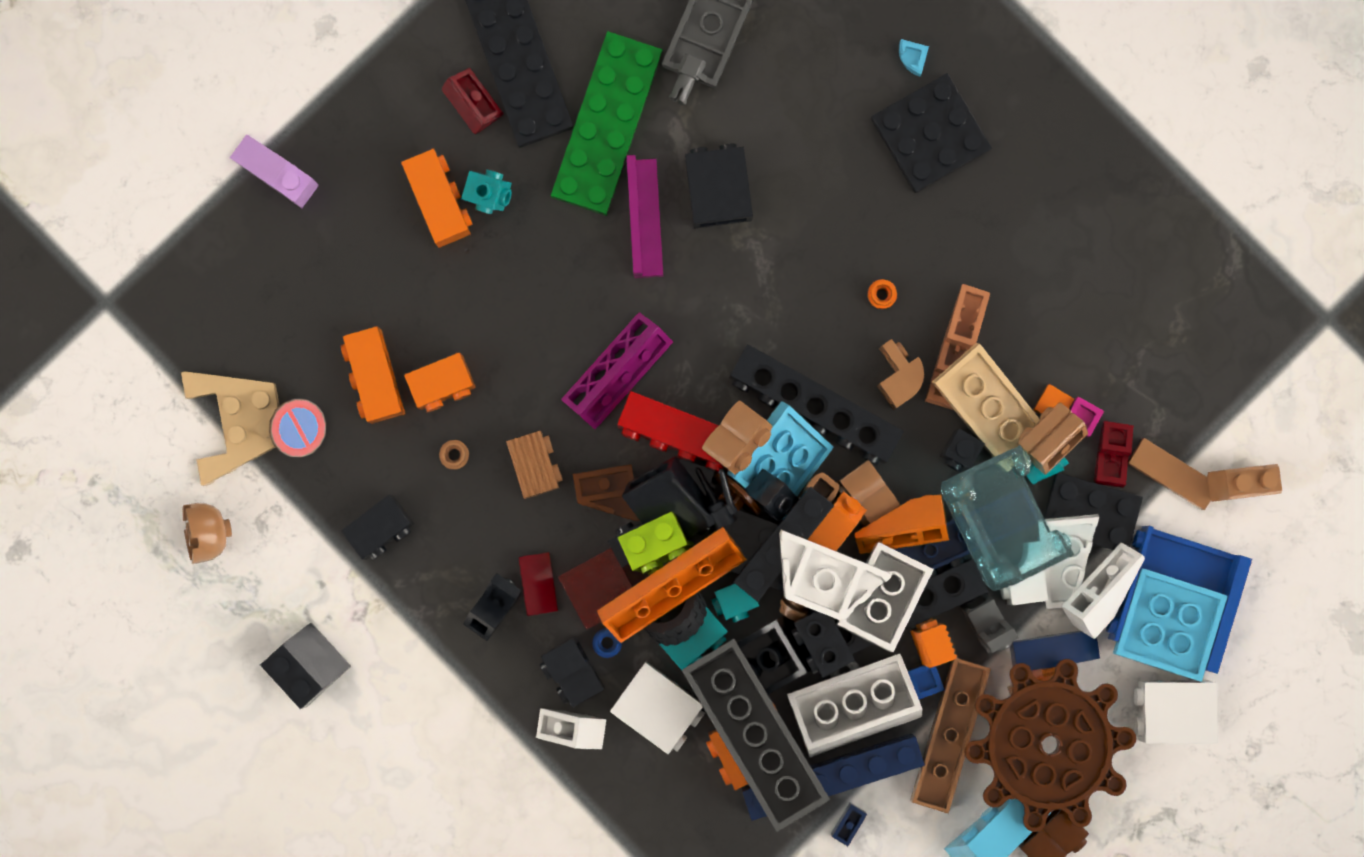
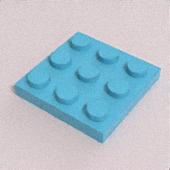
M781 401L767 420L773 426L768 442L754 450L752 461L745 470L739 471L736 475L731 471H728L727 474L746 489L759 472L764 469L783 481L798 496L834 447L793 408Z
M1141 568L1119 642L1116 641L1113 654L1202 682L1228 596Z

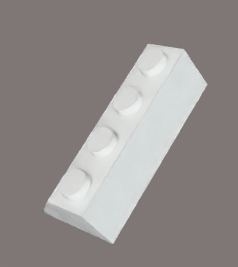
M901 654L787 694L809 758L922 717V706Z

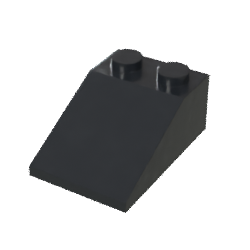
M784 615L737 642L767 695L811 670L805 659L810 656L805 645L799 647L791 633L795 629L794 621Z

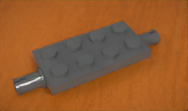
M689 0L662 62L663 68L679 75L668 97L670 100L676 102L680 92H682L679 104L686 105L695 82L716 89L754 0Z

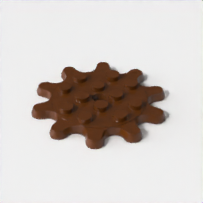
M1070 659L1059 661L1053 677L1047 681L1036 679L1028 665L1023 663L1015 664L1009 673L1013 684V691L1008 698L999 700L989 694H983L975 701L976 712L988 721L990 730L984 739L969 742L965 747L964 753L968 761L976 764L985 763L993 769L994 778L991 784L984 790L983 800L988 806L994 808L1003 805L1009 799L1019 800L1024 806V826L1032 832L1041 831L1046 824L1049 813L1056 809L1065 811L1071 823L1076 827H1086L1092 820V812L1088 803L1092 793L1105 791L1112 796H1119L1124 793L1127 787L1125 778L1113 769L1112 758L1120 750L1131 749L1136 743V734L1129 727H1114L1108 721V710L1117 701L1118 692L1113 685L1108 683L1099 685L1091 692H1085L1080 689L1077 684L1078 667ZM1053 736L1056 739L1057 747L1053 752L1046 753L1041 742L1046 737Z

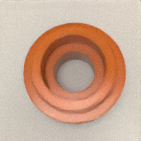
M881 279L871 284L867 297L870 304L875 308L887 309L895 303L897 290L893 283ZM878 290L886 291L887 298L885 300H880L877 297Z

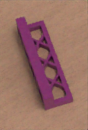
M626 155L634 278L663 277L656 159L636 160L635 155Z
M638 312L561 400L596 430L669 348L673 341L659 326ZM642 324L647 326L641 335L634 337V333ZM625 348V353L620 358L615 359V354L619 349ZM606 370L605 375L600 380L595 381V376L600 371ZM586 392V396L578 405L573 403L580 393Z

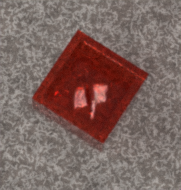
M611 548L558 576L586 630L601 622L597 610L633 587Z

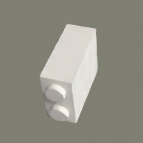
M645 661L610 710L612 714L668 755L672 749L677 752L687 739L684 732L690 724L696 727L705 714L701 710L703 706L699 699L647 661Z
M1138 681V688H1134L1133 698L1135 706H1138V718L1134 719V732L1138 736L1139 741L1144 743L1218 744V691L1216 682Z

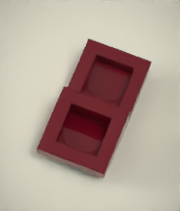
M1109 421L1103 422L1097 452L1094 483L1120 488L1126 485L1128 456L1132 453L1134 425Z

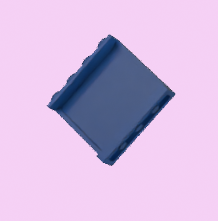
M1142 526L1141 530L1136 531L1132 546L1145 559L1114 619L1106 627V632L1109 633L1108 639L1119 642L1140 570L1144 568L1228 596L1205 670L1218 674L1252 559L1242 555H1233L1153 529L1154 527Z

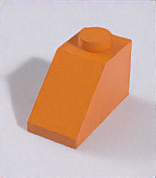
M844 491L833 503L834 507L807 540L837 551L857 526L867 510L861 506L857 499L850 497Z

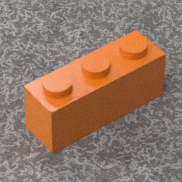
M433 148L402 161L401 164L438 248L471 235L468 226L473 225L467 209L461 210L457 199L462 197L455 181L451 183L448 181L445 173L449 172L450 169L444 155L438 156Z
M376 326L343 336L345 344L341 345V351L345 362L350 361L353 372L349 373V380L353 390L358 389L361 401L357 402V408L362 419L366 418L368 423L373 424L404 415L405 410L382 330Z

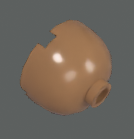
M206 503L183 505V521L188 520L184 534L192 564L207 562L221 555L226 547V537H232L230 520H224L221 512L213 505Z

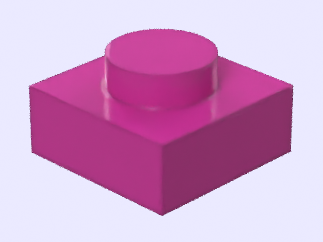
M1080 397L1075 398L1069 409L1085 422L1088 430L1087 438L1091 436L1104 413L1102 409Z

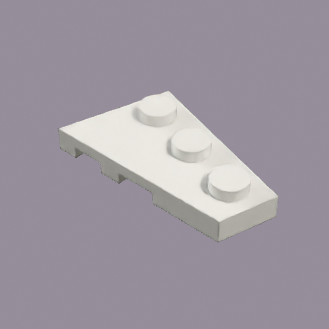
M1098 514L1038 519L1039 541L1048 601H1045L1046 609L1062 608V605L1082 585L1088 556L1093 544L1094 532L1099 521Z

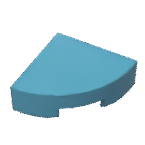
M901 39L899 42L900 59L907 70L920 77L929 46Z

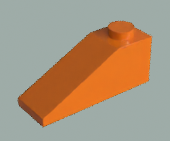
M924 495L920 498L911 499L857 531L855 539L859 553L872 552L877 542L896 549L949 541L942 495Z

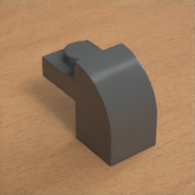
M987 593L960 605L971 629L988 654L995 651H1003L1010 647L1014 640L1018 639L1014 628L1004 620L994 599Z

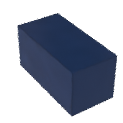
M849 802L831 832V836L848 847L866 818L867 813Z

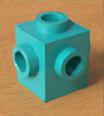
M486 169L485 174L469 171L461 199L476 204L475 209L484 213L492 214L493 210L504 211L505 206L511 200L512 191L510 188L512 183L502 180L504 174Z

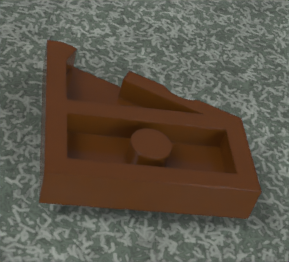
M632 464L573 474L578 504L636 522L640 521L622 497L628 482L634 479Z

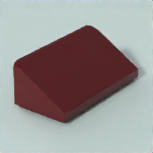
M467 68L447 78L442 87L443 93L474 134L481 132L504 114L471 68Z
M550 553L519 557L527 616L558 611Z

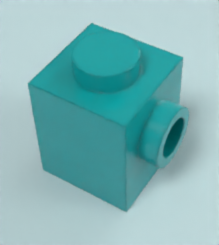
M735 583L714 591L716 598L711 599L717 616L723 614L726 620L732 618L733 623L749 617L748 611L759 607L758 602Z

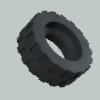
M698 592L684 601V608L676 618L666 623L661 622L660 618H658L643 629L656 643L663 644L664 646L673 644L675 646L683 641L686 642L693 634L695 635L698 632L699 627L704 623V617L707 615L705 598Z

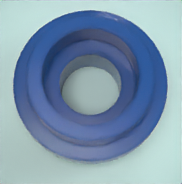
M607 628L600 629L592 640L594 651L604 658L617 655L622 647V643ZM610 637L613 640V646L611 648L603 647V638Z

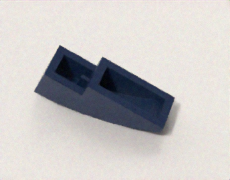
M1082 631L1015 640L1010 646L1012 666L1023 663L1028 665L1031 670L1056 667L1057 663L1063 659H1070L1075 663L1100 659L1097 637L1093 639Z

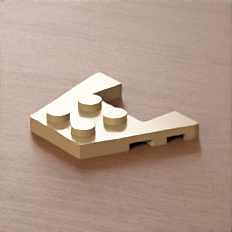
M181 372L186 399L217 395L226 444V454L196 459L201 486L210 485L220 477L235 471L245 463L276 448L269 434L270 419L275 409L280 406L275 383Z

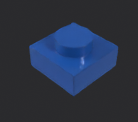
M921 665L907 670L918 699L945 690L936 666L929 668Z

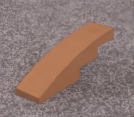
M965 284L961 285L932 374L925 402L953 410L932 381L977 343L990 292Z

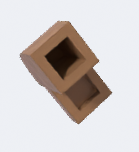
M891 339L882 345L879 350L896 373L885 379L877 387L892 409L895 410L919 391L924 380V368L919 357L908 363L906 358L909 355L900 342L895 344Z

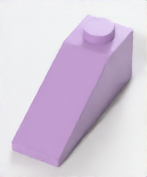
M247 134L230 156V159L301 209L319 186L313 178Z

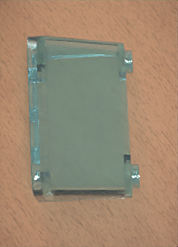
M1021 445L941 483V491L983 580L993 591L1013 586L1074 556L1069 537L1058 530L1050 531L1024 478L1030 472L1031 460L1029 455L1023 451Z

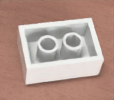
M877 542L866 563L887 571L892 576L887 582L884 581L876 588L864 603L857 605L854 608V612L845 620H838L836 625L889 652H894L934 569Z

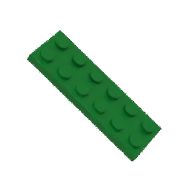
M607 31L555 181L551 198L607 216L663 49Z

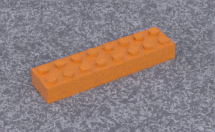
M722 527L597 610L602 624L622 643L746 561V558L740 547L725 528Z

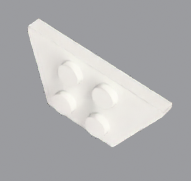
M781 530L779 533L784 597L838 620H845L854 612V608L857 605L864 603L876 588L884 581L887 582L892 576L887 571L784 530Z

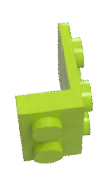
M672 511L617 537L632 571L643 574L648 573V575L662 568L664 563L674 560L695 546L694 542L686 540L675 513Z

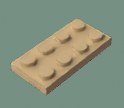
M976 343L934 379L932 383L975 437L985 443L984 448L1000 468L1008 473L1025 458L1020 453L1017 445L1019 436L1026 428H1033L1038 424L1040 419L981 344Z

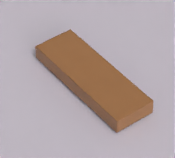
M1145 438L1140 440L1128 460V465L1197 508L1205 510L1211 501L1207 476Z

